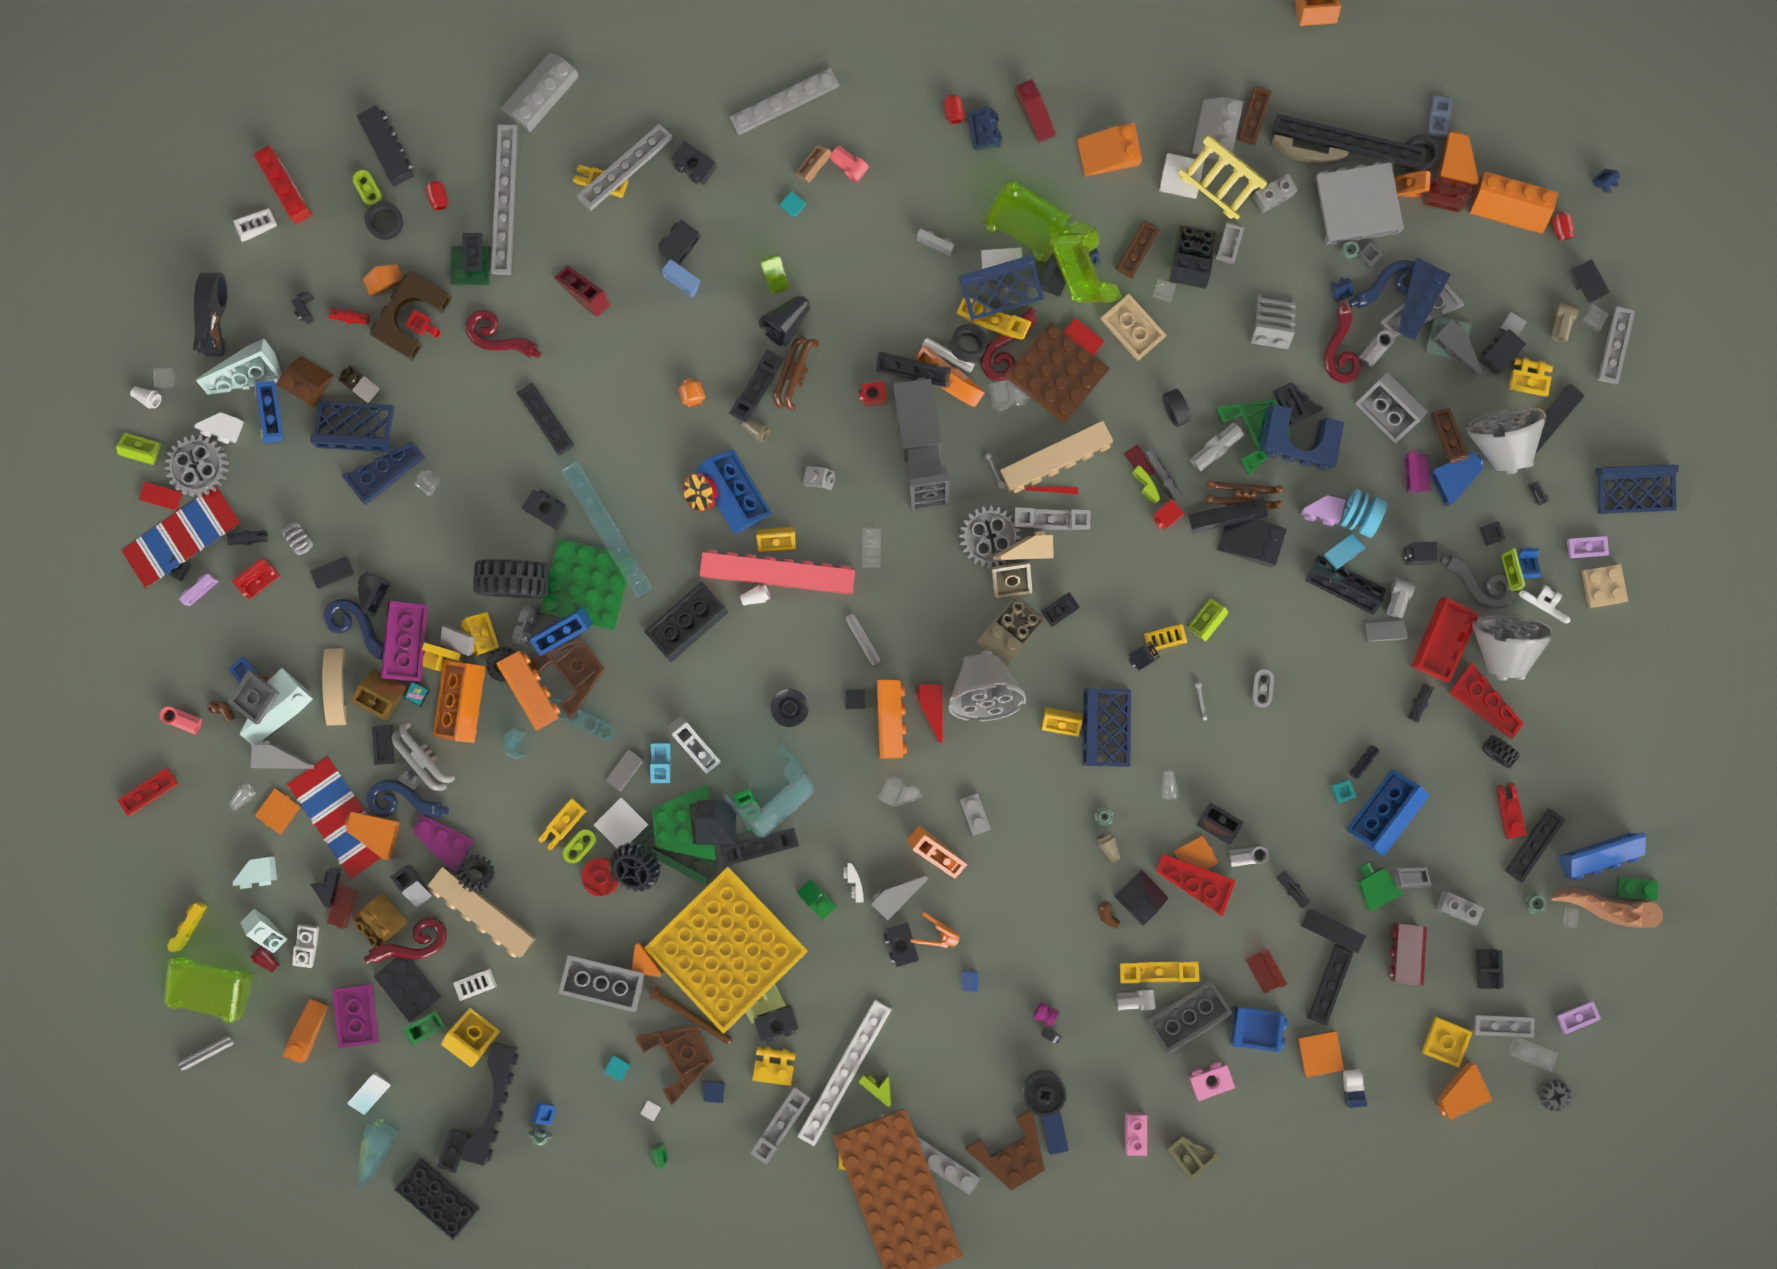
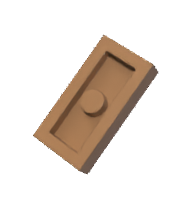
M817 145L796 171V176L799 179L810 182L815 178L819 169L828 161L832 152L826 147Z

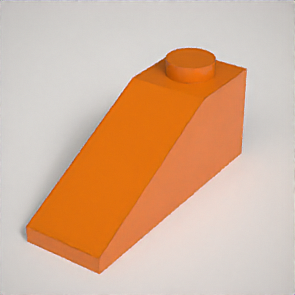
M918 826L907 839L913 851L954 879L967 865L964 860L921 826Z
M314 999L308 1001L289 1038L283 1057L299 1063L307 1061L329 1005Z

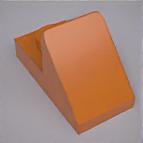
M1426 170L1394 176L1397 196L1421 197V192H1426L1430 189L1431 172Z

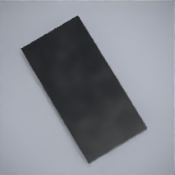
M422 1158L419 1159L394 1189L453 1241L480 1210L476 1204Z

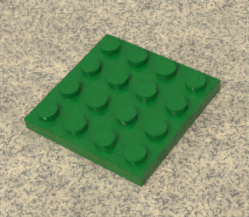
M558 538L548 577V594L543 598L540 613L563 618L583 606L593 622L591 625L615 631L633 556Z

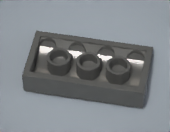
M1212 980L1147 1019L1146 1023L1168 1056L1231 1017L1233 1012Z

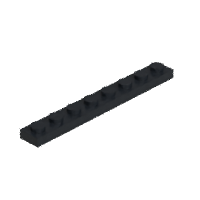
M1278 113L1272 134L1341 149L1350 153L1421 169L1426 151L1425 148Z

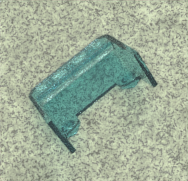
M782 744L777 750L789 763L784 769V776L790 784L761 809L758 804L749 801L739 808L727 793L722 798L758 837L769 835L811 797L815 791V786L803 767Z

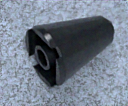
M795 296L763 315L758 321L761 329L763 327L766 329L765 335L772 342L780 347L784 344V347H786L810 310V303L804 296Z

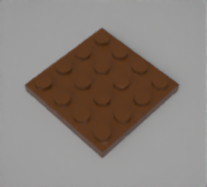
M1050 322L1006 373L1005 377L1065 424L1110 368L1072 340L1054 323Z

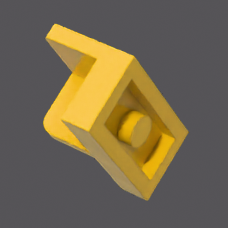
M427 643L423 644L422 650L425 651L423 667L442 672L444 661L463 662L464 654Z

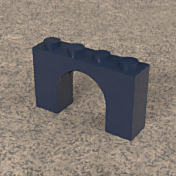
M1276 404L1267 407L1259 452L1265 453L1264 455L1267 457H1282V460L1287 462L1299 461L1300 465L1303 466L1315 465L1317 469L1324 471L1336 467L1345 422L1330 418L1319 420L1314 445L1308 451H1303L1296 448L1289 439L1288 427L1292 409Z

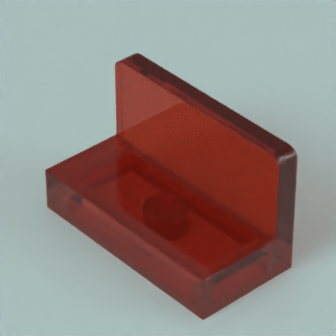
M1430 183V189L1425 192L1422 205L1460 213L1465 206V200H1463L1464 190Z
M341 885L338 886L327 920L328 924L338 926V929L347 928L359 891Z
M1263 949L1246 959V963L1263 993L1266 994L1277 987L1282 988L1288 985L1268 949Z

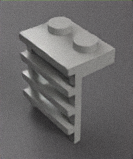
M1258 294L1256 325L1251 337V344L1289 349L1295 333L1296 300L1284 302L1262 298V295Z

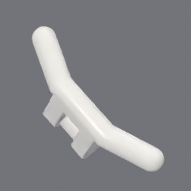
M1547 585L1542 587L1537 597L1524 590L1519 592L1521 598L1563 623L1570 622L1569 616L1555 609V606L1562 598L1561 593L1553 592ZM1546 596L1551 599L1549 603L1544 600Z

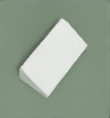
M376 1072L365 1082L348 1104L365 1115L391 1084Z

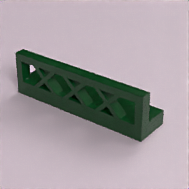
M647 828L637 846L642 844L645 849L649 847V852H655L654 858H659L660 862L703 885L706 884L716 863L700 857H696L700 861L695 862V856H691L693 863L687 865L681 863L679 855L682 853L668 856L664 854V850L660 849L661 851L655 849V846L651 847L645 843L650 833L654 835V830ZM705 862L711 865L706 875L698 872L697 863Z

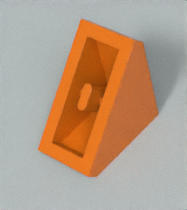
M398 264L377 266L363 278L370 297L401 284L403 275Z
M641 942L636 944L632 971L656 977L663 974V971L644 949Z

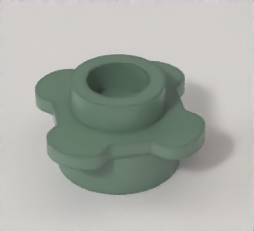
M1542 893L1525 897V901L1528 903L1527 911L1530 914H1534L1537 911H1546L1547 906Z
M537 1126L535 1130H531L528 1133L529 1137H532V1142L536 1145H544L547 1139L552 1138V1133L547 1132L543 1126Z

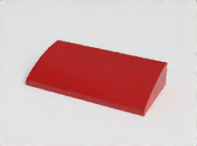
M1440 598L1411 668L1438 680L1450 683L1473 630V621L1477 620L1479 613L1449 598Z

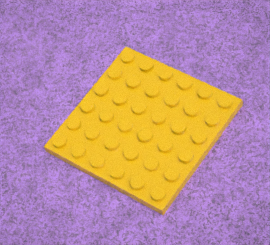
M729 867L714 879L644 947L649 955L723 1034L808 952Z

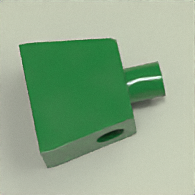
M1370 862L1364 863L1359 867L1364 877L1357 880V885L1367 911H1373L1404 894L1401 889H1396L1394 880L1384 868L1374 871Z

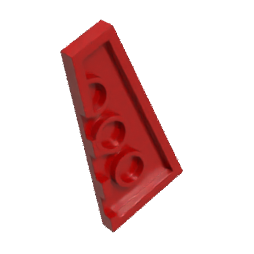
M1473 662L1467 666L1448 693L1510 739L1514 738L1524 724L1510 706L1502 700L1500 694L1492 688L1485 676L1477 670Z
M1162 853L1156 872L1223 917L1236 880Z

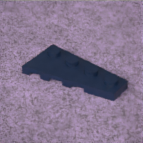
M1416 257L1398 333L1415 341L1451 275L1450 273Z
M410 442L391 451L390 454L384 457H378L373 462L365 466L361 465L355 471L347 472L341 476L362 503L366 505L422 461L425 456L413 442Z

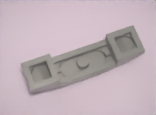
M1015 507L1014 527L1045 530H1090V510H1043Z
M794 1087L750 1154L767 1164L810 1100V1097Z

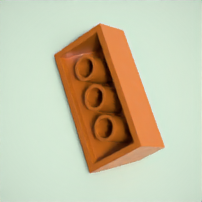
M1485 171L1479 178L1470 214L1543 234L1554 211L1559 192Z
M518 651L496 664L537 731L560 718L559 713L561 711L556 703L552 704L549 699L551 694L547 687H542L539 682L541 677L537 670H532L529 663H531V660L527 653Z
M444 661L432 737L474 743L486 666Z
M877 680L880 759L903 758V754H907V744L902 739V735H906V723H902V715H905V704H901V696H905L904 685H901L900 680Z

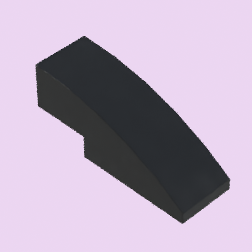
M1311 909L1308 910L1301 927L1355 953H1359L1366 938V935Z

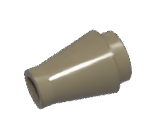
M750 418L746 423L742 422L741 427L757 442H764L771 431L767 425Z
M1107 832L1097 838V845L1109 858L1110 862H1115L1121 858L1114 835Z

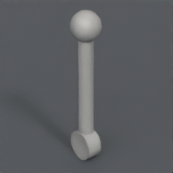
M987 452L984 454V458L988 461L995 475L998 488L1003 489L1005 483L1001 481L991 460V454Z
M1196 681L1194 686L1197 688L1202 719L1205 721L1207 720V715L1201 693L1202 684L1200 681Z

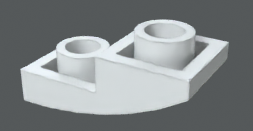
M1022 248L982 250V269L1022 258Z
M847 863V867H844V879H848V883L856 884V886H852V898H856V902H864L859 875L853 864Z
M298 925L292 966L313 967L319 926Z

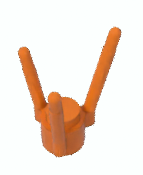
M923 912L922 915L935 923V928L941 931L939 934L941 942L913 938L910 940L913 943L941 946L946 949L948 945L954 947L958 943L960 936L958 932L953 931L931 915Z

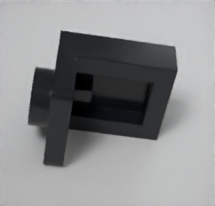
M301 292L291 301L296 308L294 313L300 321L303 320L310 324L315 320L305 304L312 301L314 297L309 292Z

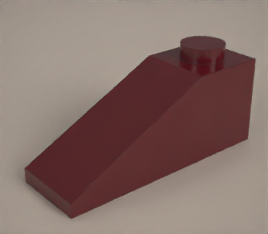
M1033 79L1016 86L1014 95L1038 142L1041 143L1056 136L1041 94Z
M568 265L554 277L572 297L596 317L610 306L602 289Z

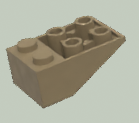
M1014 596L976 643L984 650L992 651V654L1000 657L1005 666H1007L1044 620Z

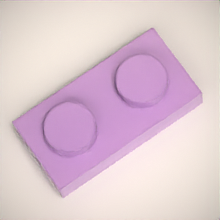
M1607 536L1567 539L1569 559L1609 555Z
M211 574L202 575L197 579V583L193 587H188L182 592L179 600L183 605L191 606L218 583V579Z
M1588 1001L1555 1015L1563 1034H1568L1601 1020L1593 1001Z

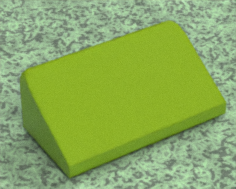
M124 432L116 448L120 456L154 465L161 443Z
M1512 549L1502 554L1501 558L1510 590L1520 591L1524 588L1525 582L1516 549Z
M1210 598L1187 628L1206 642L1227 616L1228 611L1223 605Z

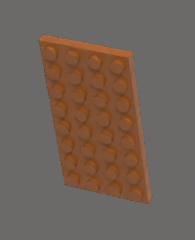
M907 1108L833 1135L884 1269H932L963 1257L962 1250Z

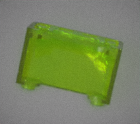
M1008 180L1002 186L982 223L991 232L1003 231L1032 249L1036 260L1047 262L1074 218L1020 183Z
M1081 220L1053 234L1050 241L1071 297L1078 303H1110L1122 298L1115 284L1108 283L1106 280L1099 281L1088 252L1095 249L1099 244V236L1095 227Z
M181 955L169 957L163 1000L167 1004L166 1007L171 1009L181 1007L220 1017L227 1023H235V1021L242 1020L254 974L249 972H243L242 974L235 970L229 971L197 963L195 960H188L189 957Z

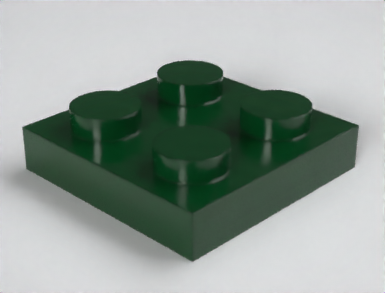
M451 246L450 284L490 285V247L483 246V272H464L463 246Z

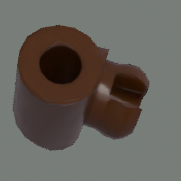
M212 701L207 705V710L210 713L222 714L226 723L235 720L227 703Z
M1107 901L1102 902L1098 909L1101 921L1117 929L1120 920L1111 915V904Z

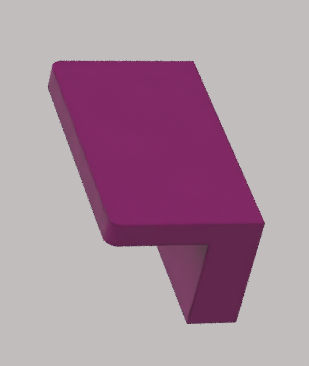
M1408 452L1404 455L1407 493L1429 492L1428 454Z

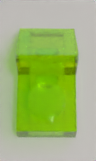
M778 253L760 259L771 294L788 289L789 285Z

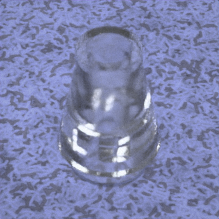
M1174 771L1162 772L1161 795L1163 800L1178 799L1180 792Z
M247 782L241 784L228 802L229 807L237 811L241 806L255 798L256 789Z

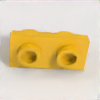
M488 612L467 617L462 621L461 631L475 636L473 658L499 648Z

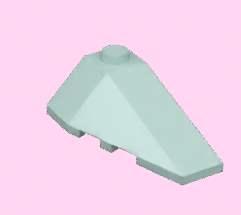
M261 339L246 346L198 377L196 381L207 394L230 392L231 389L237 388L246 390L253 387L255 382L275 381L277 383L282 375V371L275 352L265 339Z
M282 667L267 681V683L280 692L260 724H254L247 718L240 731V735L252 745H257L258 741L265 739L298 714L312 700L310 692Z

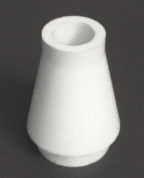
M136 386L131 390V397L137 399L147 408H157L161 402V395L155 390Z
M759 584L746 593L741 594L740 598L745 606L747 604L764 603L770 599V594L766 585L761 586Z

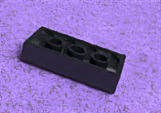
M701 581L644 632L663 655L672 662L729 612Z

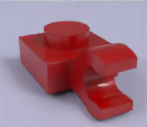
M415 309L405 323L406 327L421 336L426 331L438 339L441 334L439 329L430 325L431 318Z

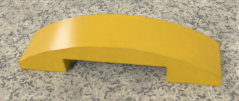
M963 298L956 312L959 316L984 328L1022 340L1031 324V321L1015 315L1012 317L1002 312L971 320L965 298ZM976 301L972 307L974 316L981 314L985 306Z
M1193 961L1120 963L1121 983L1199 982V963Z

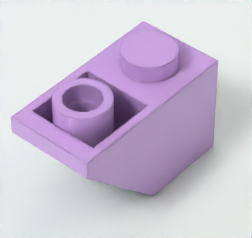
M1327 495L1302 509L1299 515L1304 516V519L1309 521L1317 519L1323 521L1322 524L1334 526V524H1338L1341 521L1346 500Z

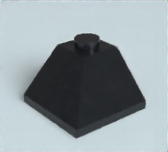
M367 571L365 574H362L358 580L361 612L375 617L391 583Z
M697 800L696 845H735L737 808L716 800Z
M1143 870L1114 896L1142 926L1169 899Z

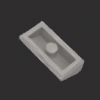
M1404 620L1365 623L1367 642L1408 639Z
M628 749L606 781L621 792L644 760Z

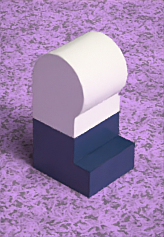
M1344 1070L1343 1080L1346 1106L1349 1108L1366 1107L1367 1099L1365 1098L1361 1070Z

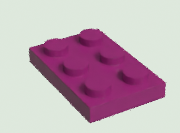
M373 984L333 989L338 1047L344 1048L379 1043Z

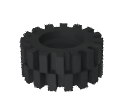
M499 647L488 654L489 657L488 659L486 658L487 665L485 666L491 678L500 682H507L502 672L498 670L496 663L500 658L509 657L516 653L514 650L507 647Z
M1490 735L1481 747L1488 757H1491L1492 760L1506 768H1511L1520 757L1516 749L1497 736Z
M470 855L469 858L466 857L457 870L456 877L460 879L459 885L464 884L463 889L468 887L469 892H472L474 889L475 893H478L479 890L482 892L485 888L487 889L495 874V871H493L494 866H490V860L486 862V857L483 856L480 859V855H476L475 858L474 855ZM476 869L480 871L483 875L482 878H474L469 874V870Z

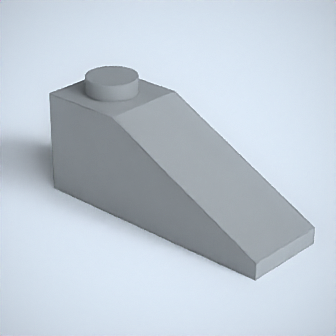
M682 715L667 726L671 735L706 774L721 763L719 758Z
M258 741V745L251 746V768L314 769L313 764L277 745H270V741Z
M924 875L887 888L883 892L878 890L871 898L873 900L871 905L889 920L928 880V877Z

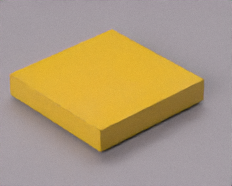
M1435 1016L1421 1053L1459 1068L1473 1031Z

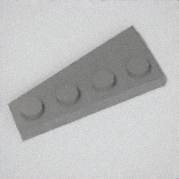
M1445 284L1425 323L1464 306L1461 299L1447 284ZM1405 303L1380 322L1381 327L1386 331H1390L1394 337L1400 335L1398 327Z

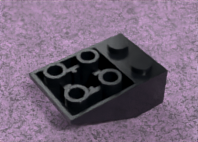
M1180 225L1171 264L1170 282L1206 289L1212 270L1217 232Z

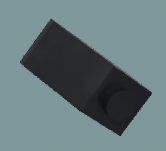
M1151 641L1128 654L1130 656V664L1134 669L1137 668L1138 671L1160 658Z

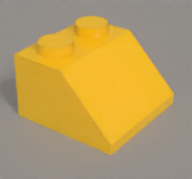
M469 1008L447 1033L441 1045L472 1068L501 1031Z

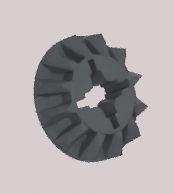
M1551 1080L1541 1088V1103L1550 1111L1562 1112V1110L1569 1107V1103L1572 1100L1571 1090L1565 1083ZM1555 1091L1558 1094H1562L1560 1097H1558V1102L1555 1099H1549L1552 1098V1096H1554Z

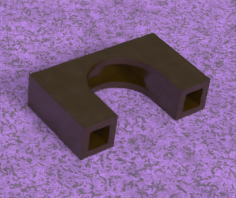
M410 270L408 274L406 273L402 277L398 290L396 289L392 293L388 306L386 305L382 309L378 322H374L371 326L370 335L413 361L423 345L400 330L398 325L399 312L406 304L419 301L426 303L443 314L452 296Z

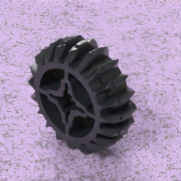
M627 842L624 845L618 846L612 853L609 861V870L612 871L611 876L616 877L615 882L619 881L621 887L626 886L627 891L632 888L634 892L638 890L643 892L645 889L651 888L660 876L661 865L658 864L659 858H654L655 852L650 853L649 847L645 849L642 844L637 846L635 842L631 844Z

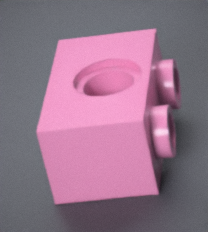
M1213 1063L1209 1069H1196L1191 1072L1192 1075L1188 1076L1195 1098L1198 1101L1235 1088L1228 1066L1225 1063ZM1214 1075L1215 1082L1212 1085H1207V1077Z
M1125 1112V1153L1127 1155L1147 1156V1115L1144 1112Z

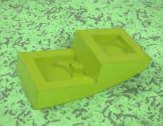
M1138 466L1132 475L1145 485L1141 493L1156 504L1160 500L1157 489L1148 474Z

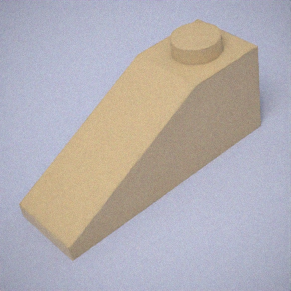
M1034 532V536L1023 538L993 556V560L1054 558L1053 535H1046V532Z

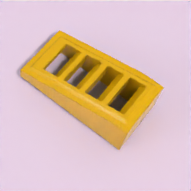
M1183 624L1144 634L1146 643L1152 642L1151 636H1155L1156 650L1187 643ZM1174 630H1178L1180 640L1178 641L1176 639ZM1169 631H1170V635H1171V639H1172V642H1171V643H1169V640H1168V637H1167V633H1166V632H1169ZM1159 634L1163 636L1164 645H1161Z

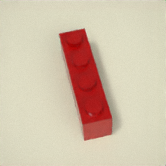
M268 145L254 153L255 159L289 217L298 224L312 216L313 214L276 151Z

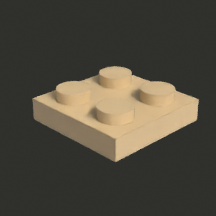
M1621 564L1581 571L1588 609L1628 602Z

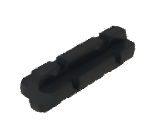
M1371 745L1366 750L1367 753L1362 755L1355 764L1356 767H1353L1349 772L1353 778L1359 779L1362 771H1365L1374 760L1373 757L1378 755V748Z

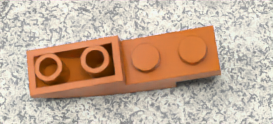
M927 345L923 346L916 356L915 360L950 367L949 386L941 388L959 400L976 407L985 391L960 369L952 368Z

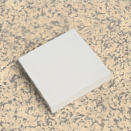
M1167 153L1159 191L1196 199L1198 188L1191 182L1185 183L1179 177L1181 174L1178 173L1180 167L1187 170L1195 159ZM1204 161L1192 175L1198 181L1201 179Z
M622 797L594 824L616 848L621 844L631 843L649 825Z

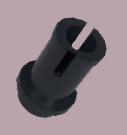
M1539 480L1528 485L1538 506L1549 501V495L1545 494Z

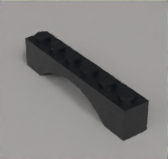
M496 1042L491 1046L487 1065L493 1081L492 1106L482 1127L466 1140L461 1158L463 1161L484 1166L492 1159L494 1152L491 1149L492 1143L496 1142L499 1134L496 1128L498 1123H501L504 1111H501L503 1103H507L509 1092H506L508 1084H512L514 1073H512L513 1065H517L519 1054H517L518 1048Z

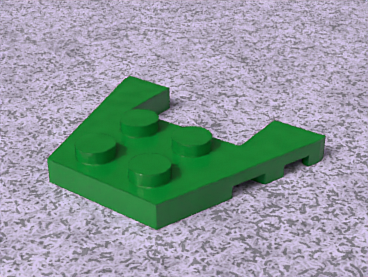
M1267 400L1247 404H1233L1230 406H1218L1216 411L1222 424L1241 416L1257 450H1259L1266 409L1268 406L1278 405L1276 400ZM1288 427V435L1290 436L1292 432ZM1256 451L1240 459L1247 475L1251 474L1267 458L1264 455L1265 453Z
M708 785L699 787L652 809L655 847L657 849L716 860L714 845H696L693 843L690 805L697 804V800H710Z

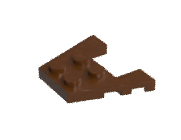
M582 638L559 646L557 649L546 652L541 656L530 657L531 663H529L532 670L536 669L538 673L553 663L572 687L574 693L559 704L570 719L575 715L605 670V667Z
M696 1025L636 1037L643 1053L662 1044L680 1080L663 1089L670 1105H673L714 1061Z
M1030 1110L1016 1117L1026 1136L996 1154L990 1156L981 1139L965 1147L968 1153L1011 1191L1045 1171L1034 1116Z

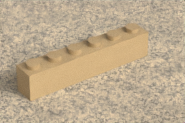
M1101 421L1001 469L999 474L1008 492L1014 491L1016 494L1025 489L1024 486L1027 484L1035 485L1041 482V478L1046 475L1052 477L1058 474L1059 469L1063 467L1066 469L1076 465L1075 461L1079 459L1085 461L1093 457V453L1098 450L1100 453L1111 448L1110 445L1113 439L1104 421Z
M442 867L428 884L431 888L430 892L438 898L440 896L446 900L445 904L451 909L455 910L456 908L462 912L460 915L468 922L472 920L477 924L476 928L484 934L487 932L491 935V940L499 946L501 944L507 948L506 952L514 958L516 956L522 957L536 937L479 892L475 893L474 889L472 892H469L468 887L463 889L464 884L459 885L460 879H457V875L449 868Z

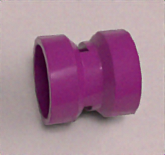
M1042 1001L1036 1009L1033 1019L1037 1021L1042 1020L1046 1026L1051 1028L1059 1014V1010L1048 1008V1005Z

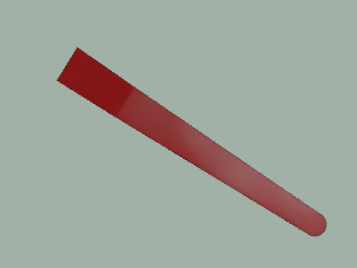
M1024 486L1025 491L1078 495V487Z

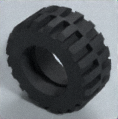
M477 560L474 564L473 591L477 595L495 597L544 598L548 594L549 567L545 563L523 560Z

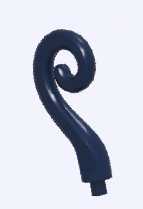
M1400 260L1388 265L1379 274L1371 288L1355 294L1354 298L1349 300V305L1351 307L1357 306L1358 308L1370 305L1380 296L1389 278L1394 273L1401 270L1413 272L1415 262ZM1406 272L1400 273L1396 277V287L1403 294H1407L1409 286L1404 283V280L1408 278V273Z
M338 599L327 605L323 619L330 631L341 634L351 628L352 617L347 612L341 614V618L344 621L342 625L338 626L333 621V615L337 610H349L358 619L366 648L379 660L383 659L384 644L374 636L367 615L361 612V607L357 603L347 599Z
M383 780L374 784L366 795V804L369 810L380 817L393 814L398 805L396 797L391 793L383 795V799L389 802L387 808L383 809L377 805V795L384 790H393L400 793L423 815L440 818L442 814H448L449 812L448 806H442L441 802L425 801L411 788L395 780Z

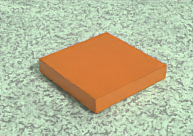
M1337 1031L1297 1038L1305 1077L1344 1070Z

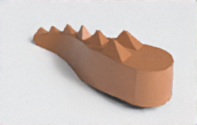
M1574 887L1560 889L1551 895L1552 901L1570 902L1579 905L1599 918L1617 925L1633 928H1652L1658 926L1663 918L1660 906L1644 900H1613L1600 896L1593 891Z

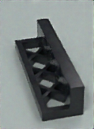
M1320 555L1316 556L1313 567L1305 579L1306 582L1372 615L1376 613L1383 603L1386 588L1342 566L1336 570L1326 558ZM1320 563V564L1326 566L1327 569H1325V568L1319 566L1318 564ZM1372 590H1374V591H1376V592H1378V593H1380V594L1377 595V594L1373 593Z

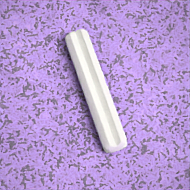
M930 338L924 340L922 347L927 345L941 358L967 372H971L974 368V362L961 361L953 355L950 349Z

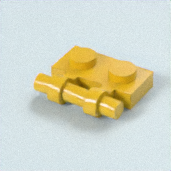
M1524 357L1522 359L1514 358L1513 365L1520 366V370L1514 369L1512 371L1509 389L1545 397L1548 396L1552 377L1545 376L1544 373L1545 371L1552 372L1553 365L1546 364L1544 361H1529V358ZM1528 368L1536 369L1537 374L1527 372Z
M767 1046L765 1048L757 1047L756 1055L764 1056L763 1061L755 1060L752 1080L791 1086L794 1066L786 1064L787 1059L795 1061L796 1053L788 1052L789 1050L787 1049L781 1051ZM770 1057L781 1058V1064L769 1062Z

